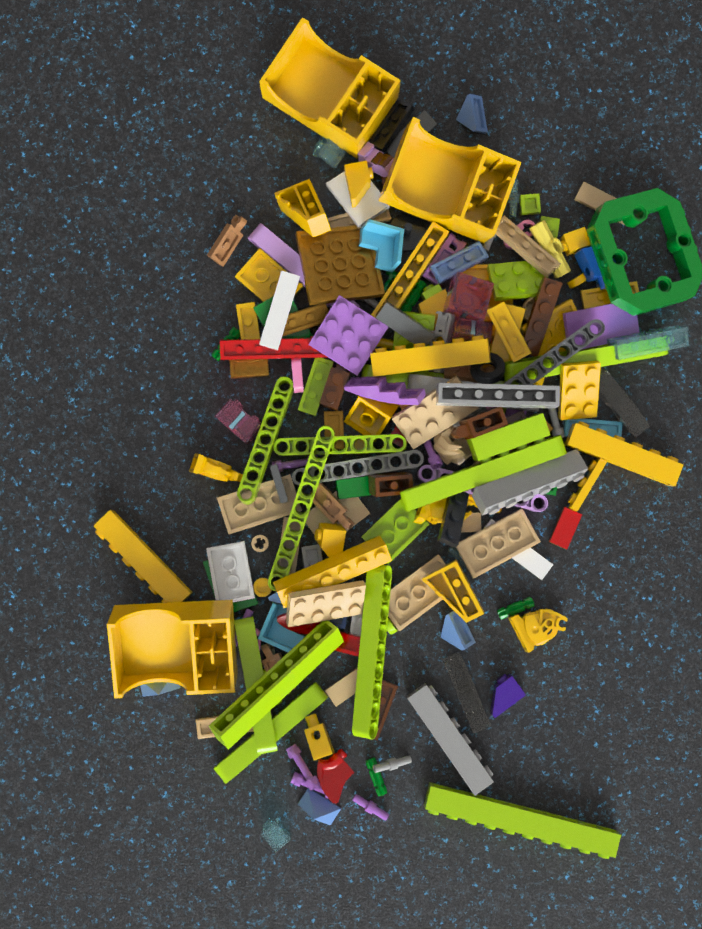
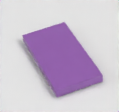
M612 303L562 313L566 338L593 319H599L604 323V333L583 349L640 337L637 315L632 316ZM591 325V332L597 334L598 328L595 325ZM575 336V343L582 345V339L579 336Z

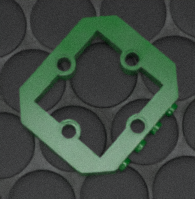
M655 188L606 201L596 208L586 231L612 304L632 316H636L686 301L696 295L702 281V262L691 234V228L687 223L685 211L679 200L661 189ZM658 211L668 239L666 243L667 249L674 256L681 280L672 282L669 277L660 276L649 282L645 291L633 294L624 269L628 260L627 254L622 249L617 248L609 224L623 221L627 227L634 228L645 221L648 214Z

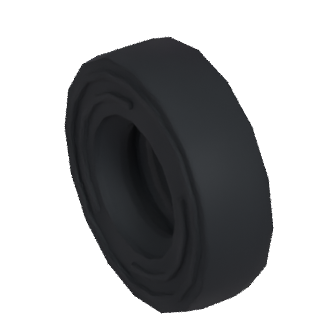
M490 353V363L470 365V373L473 379L482 384H493L500 381L505 373V363L499 355ZM484 364H490L495 367V370L493 372H483L480 367Z

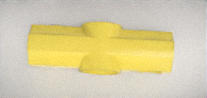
M545 220L531 226L529 229L536 243L561 263L559 268L553 272L554 277L559 278L569 273L571 269L562 254L563 246L558 238L553 237Z

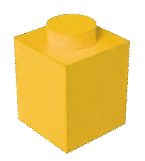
M585 227L563 234L560 238L563 252L566 253V256L591 246Z

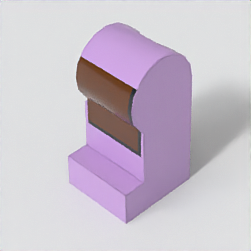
M367 142L358 153L359 162L367 160L368 168L372 167L374 173L387 177L394 159L392 156L375 149L374 144Z

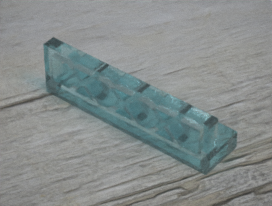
M675 325L607 339V345L614 346L616 360L689 346L688 327Z

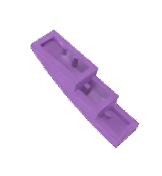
M386 376L351 377L344 386L345 391L361 397L400 405H419L426 396L424 388L406 389L405 382L387 383Z

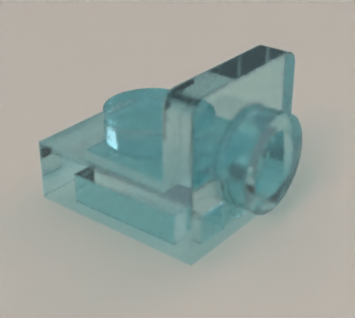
M328 138L319 140L314 146L315 151L312 155L320 157L332 168H336L346 152Z

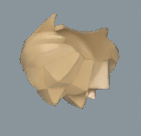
M452 425L434 437V450L438 452L440 458L447 465L451 462L460 465L472 454L465 437L459 439L452 437L451 431L454 428Z

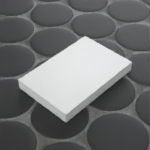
M345 171L326 183L328 189L358 228L362 227L368 219L372 220L390 208V205L378 201L381 193L372 181L371 187L354 208L351 205Z
M245 541L206 548L215 600H233V602L255 598Z

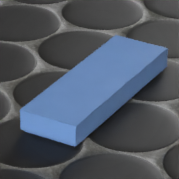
M480 241L431 265L430 270L438 283L441 284L487 260L489 256Z

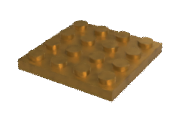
M357 225L330 228V231L312 237L306 231H296L295 236L309 305L334 303L339 295L348 301L377 298L385 295L380 269L375 268L376 251L359 246L360 229L362 227L358 228Z

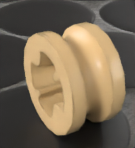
M257 535L252 539V548L257 552H263L268 548L269 540L264 535ZM261 538V540H265L266 543L263 544V549L255 546L257 543L256 539Z

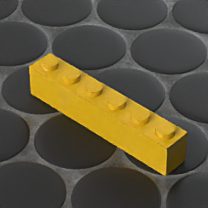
M434 221L432 222L371 314L373 317L376 318L386 301L399 309L401 308L447 239L448 230Z
M483 335L472 337V341L464 342V338L452 339V343L445 344V341L442 340L434 341L433 346H425V343L413 344L414 348L406 349V345L394 346L395 350L387 351L386 347L375 349L376 353H370L373 377L491 362L489 339H484Z
M581 421L571 425L564 444L565 446L577 449L596 458H602L611 464L665 485L676 486L683 468V464L678 463L679 459L672 456L665 458L660 456L661 452L650 449L647 451L642 449L643 445L635 442L629 444L624 442L625 438L617 435L611 437L607 435L605 430L596 428V430L590 429L589 424Z
M109 510L94 525L97 529L95 533L102 540L105 538L110 543L108 546L114 553L119 552L123 556L122 561L128 567L132 566L136 570L135 574L141 581L146 580L150 585L148 588L155 595L159 594L163 598L162 603L184 602L193 593L114 510Z
M379 535L274 581L273 584L283 607L286 608L288 593L338 585L392 561L385 542Z

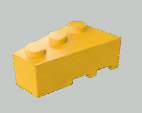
M310 179L274 193L280 210L312 237L331 230L324 209Z
M457 559L422 577V580L466 623L484 614V610Z

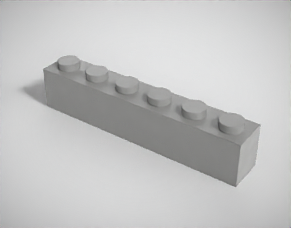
M438 383L436 386V405L557 408L560 406V386Z
M575 449L558 458L476 487L472 497L482 516L488 513L492 515L503 507L510 508L521 500L524 502L528 501L536 494L544 495L554 487L562 488L567 482L572 480L577 482L584 478L588 467L579 451Z
M424 683L408 694L407 699L474 795H477L494 783L491 778L494 774L487 765L484 767L481 764L480 760L483 758L476 749L472 751L469 746L471 741L465 733L461 735L457 728L460 725L454 717L449 718L446 713L449 710L443 701L438 702L435 697L438 694L433 686L430 685L428 687Z

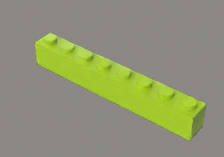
M328 620L318 624L209 725L216 739L229 750L344 642L339 629Z

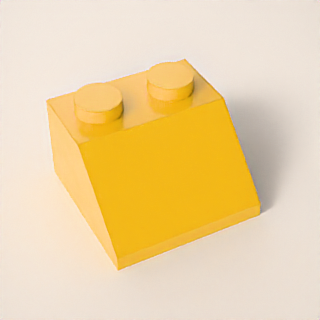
M358 396L343 422L363 435H381L399 405Z

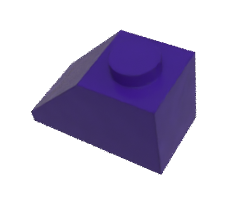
M510 674L500 676L494 685L490 710L494 718L526 695Z

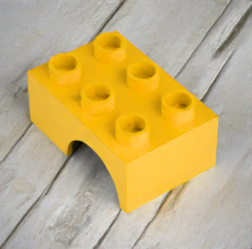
M302 17L259 82L263 99L358 159L359 151L370 140L398 99L401 80L362 55L359 59H353L338 53L323 42L312 30L309 21Z
M413 117L403 132L378 201L431 223L434 221L446 229L480 241V243H485L496 234L521 162L479 144L473 147H464L440 140L425 131L420 125V120Z
M233 600L114 605L107 623L114 698H123L124 694L132 688L153 682H170L181 685L186 689L187 695L235 693L238 669Z

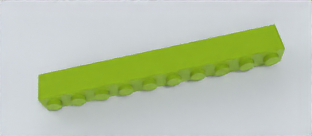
M429 782L424 807L428 810L427 812L433 815H439V813L446 814V817L452 820L461 818L465 819L466 823L472 825L481 823L488 829L495 830L500 828L503 829V832L514 835L515 832L520 833L522 837L533 840L535 837L541 839V842L546 844L559 843L563 848H578V851L585 854H590V852L598 853L599 857L609 859V856L616 858L621 834L611 828L478 794L474 795L470 792Z

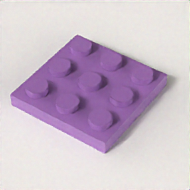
M339 295L308 345L358 376L370 357V353L373 352L388 326Z

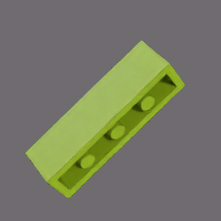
M537 413L476 438L466 440L473 460L485 463L492 460L491 456L498 454L501 457L509 454V450L513 448L521 450L528 447L527 443L533 441L534 444L543 442L545 437L550 435L544 414Z

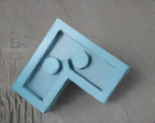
M368 219L360 229L359 246L376 251L375 268L393 272L399 266L402 257L404 229Z
M272 603L258 639L289 652L305 636L280 625L277 622V616L287 613V607L284 608L279 603Z

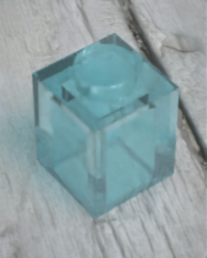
M277 817L273 821L269 819L262 825L261 835L275 852L291 840V833Z

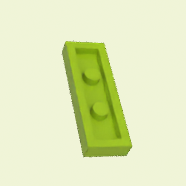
M324 358L314 359L298 411L313 416L317 415L320 406L319 402L331 367L334 364L333 361Z

